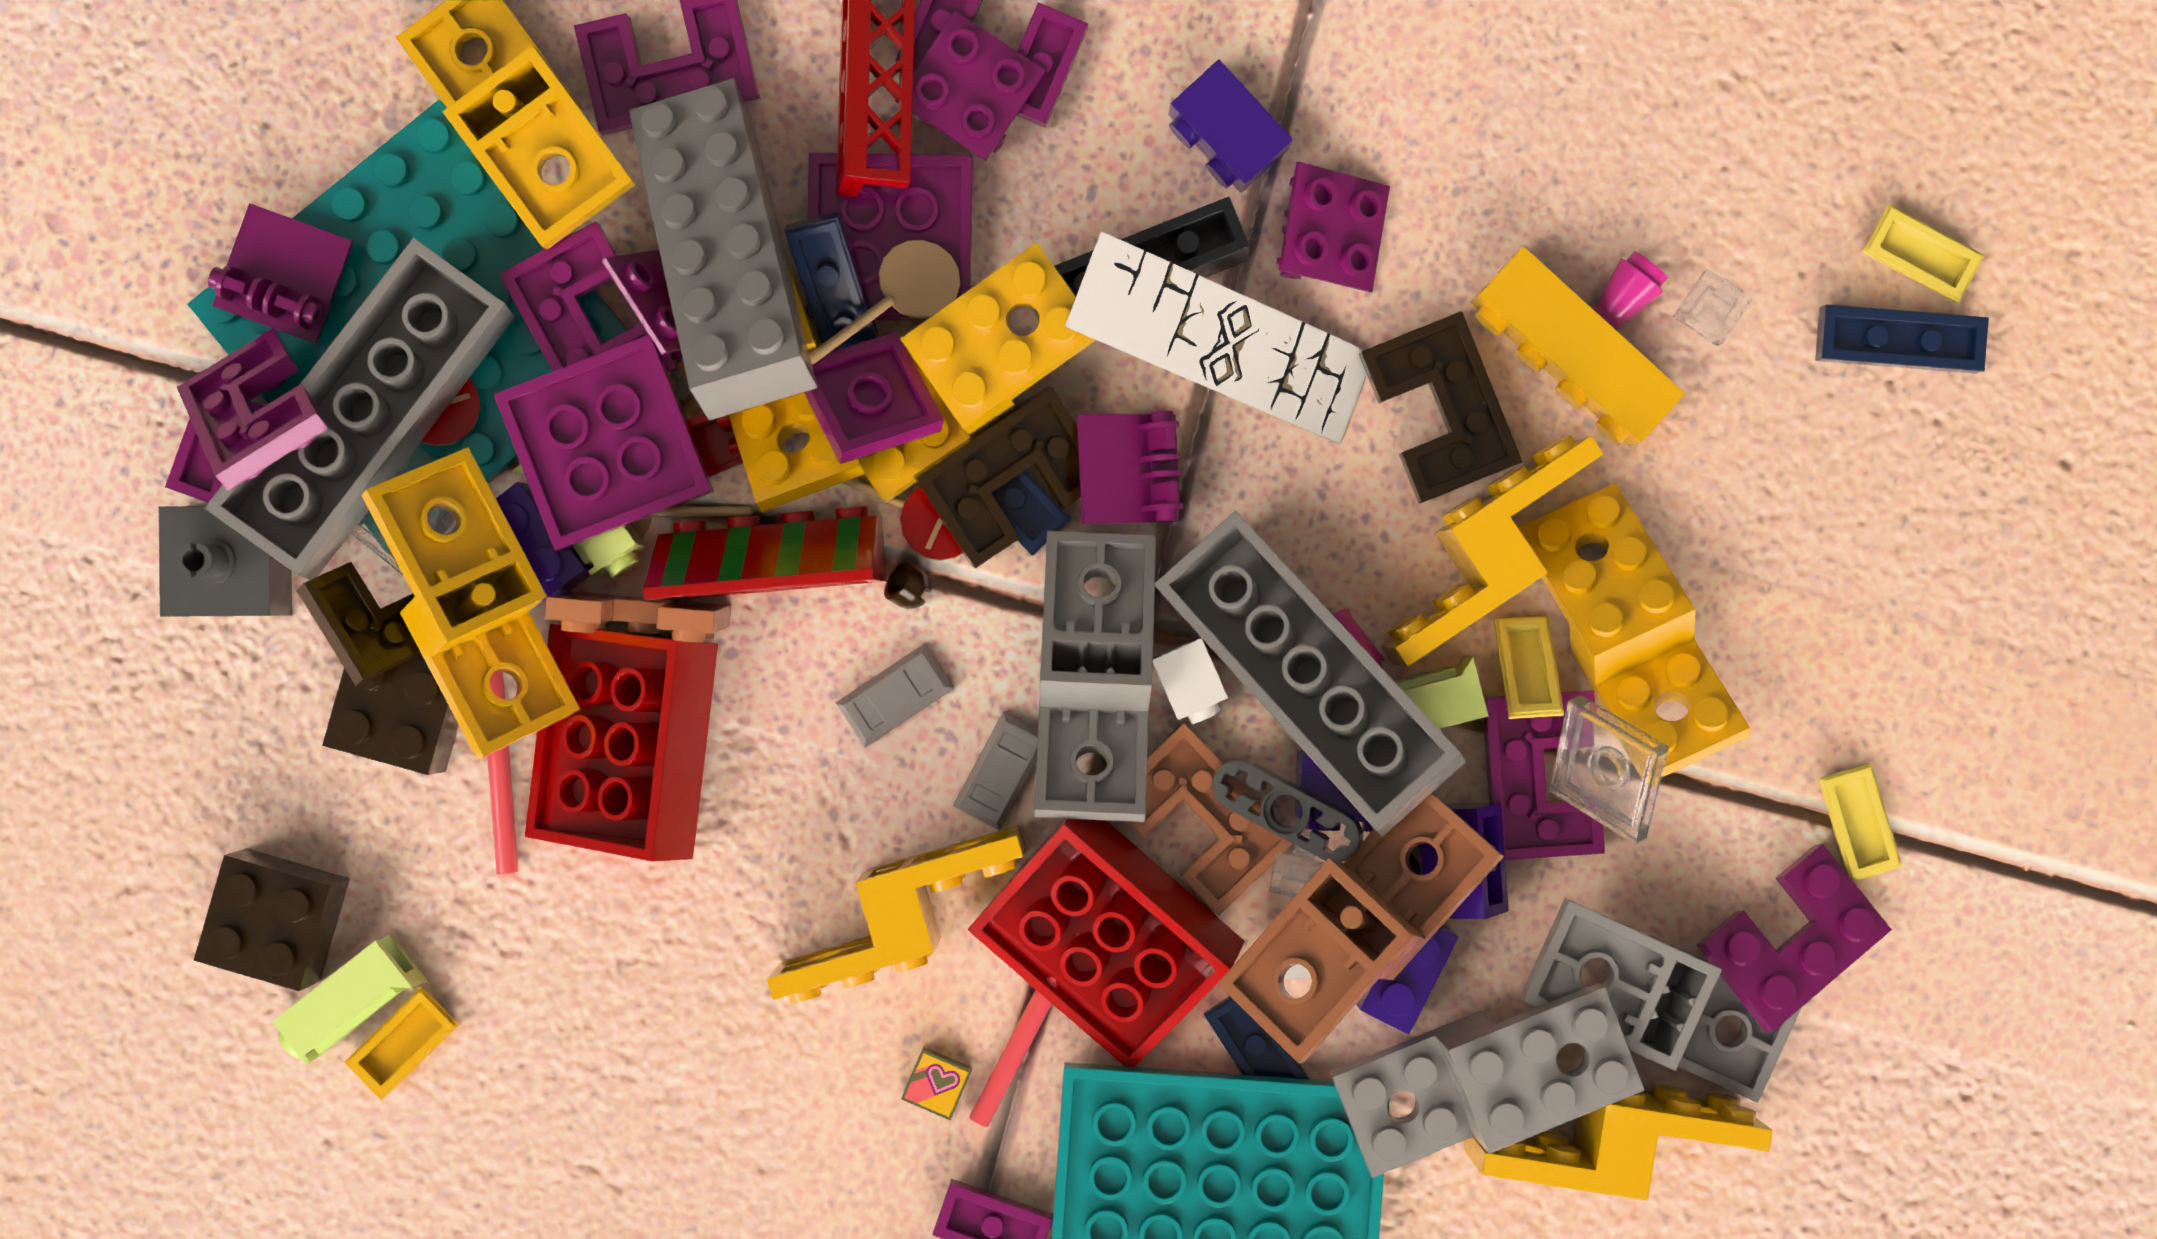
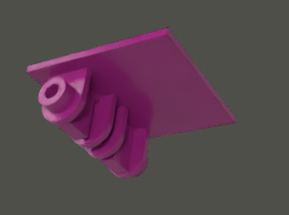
M954 11L913 72L912 113L984 161H987L991 153L996 154L1007 137L1005 132L1046 73V70L960 13Z
M1296 162L1294 177L1290 178L1289 183L1292 186L1289 209L1285 210L1284 213L1287 222L1286 225L1282 226L1281 231L1284 234L1281 257L1277 258L1276 265L1279 266L1280 276L1289 279H1301V276L1369 293L1373 292L1390 186L1307 163Z
M249 203L227 265L223 269L214 267L209 274L208 287L215 289L216 293L212 306L317 344L354 241Z
M659 249L604 258L602 260L603 264L661 354L671 353L678 363L683 362Z
M1153 411L1151 414H1077L1082 524L1181 522L1180 510L1183 509V503H1180L1179 477L1182 474L1181 470H1178V461L1181 460V454H1177L1176 428H1179V421H1176V415L1173 414V411Z

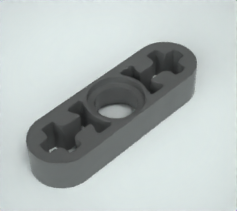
M1239 759L1227 762L1214 775L1213 792L1220 804L1324 861L1331 858L1343 862L1354 856L1363 842L1362 826L1353 815L1250 760ZM1245 771L1248 774L1246 783L1259 792L1266 790L1267 782L1274 786L1263 799L1261 812L1254 810V806L1260 801L1257 797L1248 793L1241 794L1237 798L1231 795L1233 786L1227 782L1229 775L1236 776ZM1281 795H1292L1302 805V817L1295 826L1282 825L1274 816L1273 806ZM1315 808L1323 812L1316 820L1317 823L1327 828H1333L1339 822L1346 826L1344 836L1350 840L1349 846L1341 845L1334 851L1327 847L1330 838L1316 829L1310 832L1309 839L1302 835V832L1311 824L1314 818Z

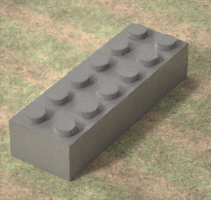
M735 79L726 80L629 110L689 389L708 420L816 389L815 375L752 116Z
M413 238L301 382L314 399L328 429L317 435L307 446L293 450L267 466L254 479L243 481L229 491L222 485L204 509L295 574L309 580L318 577L369 510L361 496L364 491L390 480L396 475L515 319V316L504 302Z
M1236 510L1154 584L1382 837L1466 763L1462 753Z

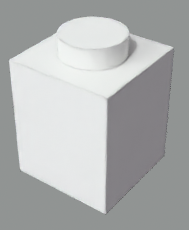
M1198 637L1153 657V667L1178 720L1188 716L1192 725L1221 712L1218 702L1227 699L1228 696L1202 638Z

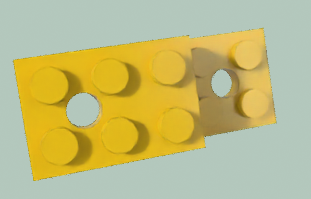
M445 0L395 37L447 107L442 111L544 249L548 250L636 185L582 112L584 110L582 105L504 0ZM473 38L484 39L487 44L485 59L476 65L464 64L461 59L463 45ZM554 156L566 157L570 163V174L559 185L546 184L542 177V169L545 162Z
M1037 242L900 339L909 351L944 422L940 432L860 458L865 476L885 503H888L916 483L913 477L915 474L1016 408L1012 399L1096 341L1091 337L1065 327L1076 297ZM1021 307H1029L1039 313L1038 327L1033 333L1026 336L1016 335L1009 329L1011 314Z
M785 252L810 354L822 344L803 306ZM804 392L729 414L753 496L761 512L865 475L860 458L842 464L839 463ZM795 433L809 435V441L802 450L794 453L783 451V444L789 436Z
M1568 435L1561 440L1553 441L1531 456L1536 463L1534 467L1528 471L1525 466L1517 470H1510L1487 486L1491 493L1489 497L1483 501L1479 497L1472 500L1467 499L1441 517L1446 526L1435 532V535L1467 581V584L1461 586L1459 583L1435 598L1432 602L1437 609L1427 616L1412 614L1387 631L1392 639L1381 647L1393 664L1410 666L1548 573L1511 516L1604 455L1592 436L1574 441L1572 436Z
M469 447L366 489L361 496L415 596L400 614L477 760L580 710L529 613L547 595ZM434 508H442L449 511L456 521L455 532L449 535L435 532L428 523V511ZM505 672L514 678L517 684V693L513 699H501L494 694L490 686V679L493 673Z
M1616 483L1518 528L1548 572L1542 579L1569 623L1570 647L1573 657L1648 783L1750 737V726L1695 640V607ZM1589 543L1602 545L1608 551L1603 558L1597 561H1586L1580 558L1577 552L1582 546ZM1677 701L1687 708L1688 713L1678 721H1667L1662 719L1656 710L1664 702Z
M1020 825L865 870L855 884L871 936L780 962L767 978L772 999L776 1000L788 996L790 1004L800 1003L820 996L822 994L821 988L826 987L830 983L841 980L843 988H850L874 980V973L881 968L895 965L896 972L900 973L928 964L927 957L935 953L941 936L926 885H929L931 893H936L963 884L962 879L966 877V873L982 869L984 877H991L1015 869V863L1018 862L1017 858L1023 857L1026 846Z
M1654 1085L1653 1092L1642 1091L1578 1117L1573 1145L1569 1144L1570 1139L1566 1136L1542 1132L1536 1135V1139L1527 1138L1490 1154L1475 1137L1465 1140L1464 1151L1481 1175L1648 1201L1658 1135L1769 1152L1773 1130L1755 1117L1756 1111L1740 1106L1741 1100L1718 1093H1707V1099L1704 1101L1686 1098L1687 1091L1680 1088Z

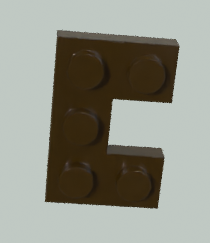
M1462 311L1359 353L1378 404L1429 384L1449 433L1399 454L1419 504L1523 462Z
M1047 386L913 476L971 567L976 569L1020 539L992 495V492L1032 465L1036 467L1061 507L1066 508L1081 498L1077 425L1054 388Z
M443 520L430 525L439 534H451ZM352 562L304 582L297 590V593L355 686L421 654L400 614L405 606L415 597L414 594H410L380 609Z

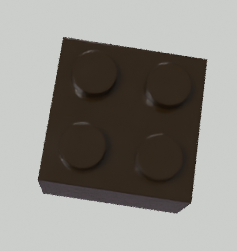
M422 654L357 686H355L344 668L322 746L421 774L432 775L446 772L459 724Z
M248 848L224 855L193 961L295 991H301L319 982L350 878Z

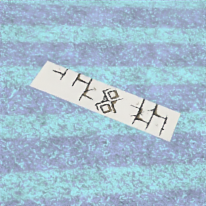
M1102 231L1098 237L1065 325L1067 328L1338 444L1342 441L1367 375L1359 357V353L1364 351V349Z

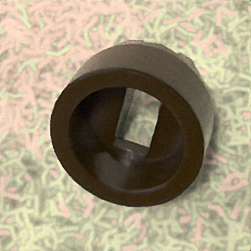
M908 561L902 562L889 576L885 585L884 596L887 600L905 609L920 607L926 603L921 598L923 592L931 593L930 578L922 569Z

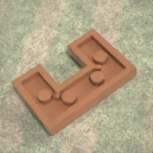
M574 591L546 597L545 619L561 621L562 631L594 633L595 629H606V623L609 621L628 622L627 631L659 634L660 629L672 630V640L683 642H705V638H714V633L730 626L731 605L678 600H644V597Z
M1183 722L1147 756L1145 822H1128L1144 837L1182 800L1199 816L1218 838L1180 875L1219 916L1284 854L1293 843L1220 804L1213 792V778L1217 770L1224 764ZM1228 776L1227 782L1233 786L1231 795L1234 798L1244 793L1253 795L1235 776ZM1260 801L1254 806V810L1261 812L1262 804Z

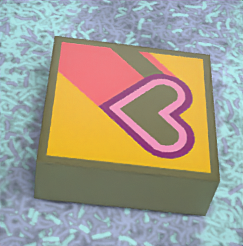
M923 1046L901 1100L951 1120L973 1067Z

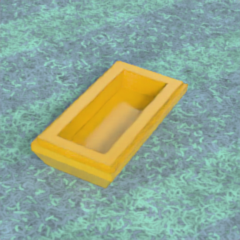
M422 986L344 1063L382 1101L460 1024Z

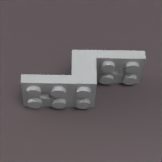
M1047 531L1034 817L1145 822L1148 716L1153 666L1156 535ZM1104 577L1113 583L1115 589L1107 596L1096 597L1088 593L1084 585L1091 578ZM1097 753L1106 760L1107 767L1098 775H1086L1079 770L1076 761L1083 754Z
M1565 898L1519 998L1523 1002L1537 1008L1584 989L1587 986L1581 980L1582 966L1591 958H1603L1608 964L1609 975L1602 985L1606 988L1630 1051L1676 1071L1677 1067H1680L1758 1103L1801 1008L1775 1031L1765 1032L1720 976L1722 969L1711 964L1706 959L1651 934L1646 935ZM1725 1016H1737L1741 1022L1739 1037L1731 1043H1719L1715 1034L1716 1024Z
M1600 983L1576 991L1498 1024L1492 1022L1482 1011H1478L1330 1071L1333 1083L1372 1178L1472 1137H1475L1490 1154L1645 1091L1606 988ZM1569 1043L1580 1044L1583 1048L1584 1056L1579 1067L1571 1071L1559 1070L1556 1063L1559 1050ZM1398 1091L1412 1092L1416 1099L1412 1112L1400 1118L1391 1116L1387 1110L1390 1097Z

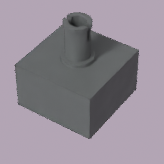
M159 506L160 617L292 616V571L204 509L206 506Z

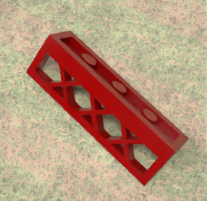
M842 0L836 168L837 196L858 197L863 184L908 188L910 184L915 0H901V9L889 19L885 18L871 0ZM871 20H872V21L874 22V24L877 26V28H876L874 31H872V32H871ZM900 21L901 33H899L894 27ZM884 34L900 51V60L887 71L870 54V45ZM869 71L876 78L871 84H869ZM898 73L899 85L893 79V77ZM882 86L899 103L898 112L885 123L868 106L869 96ZM868 123H869V124L871 125V127L875 130V131H874L871 135H869V136H868ZM897 124L898 137L891 131ZM881 137L897 154V171L867 167V149Z

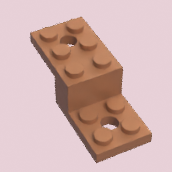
M1432 792L1383 837L1373 829L1362 842L1357 853L1345 862L1328 858L1217 984L1298 1063H1304L1378 979H1395L1499 863L1504 855ZM1420 844H1431L1436 849L1438 855L1435 869L1426 875H1417L1409 863L1412 850ZM1300 964L1309 971L1312 982L1309 991L1304 996L1294 998L1285 989L1284 977L1289 968Z

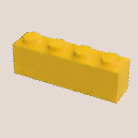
M1524 246L1510 257L1470 301L1478 309L1475 314L1476 318L1486 329L1497 336L1504 332L1519 346L1515 350L1517 356L1534 371L1540 372L1544 369L1559 382L1555 387L1559 395L1575 408L1580 409L1584 405L1599 419L1595 423L1597 429L1617 445H1621L1622 442H1625L1628 446L1642 443L1686 394Z

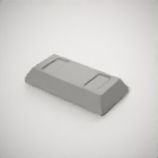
M923 644L837 701L836 705L863 746L867 747L953 690L954 686L927 645Z
M1003 711L953 806L1000 831L1037 763L1038 729Z

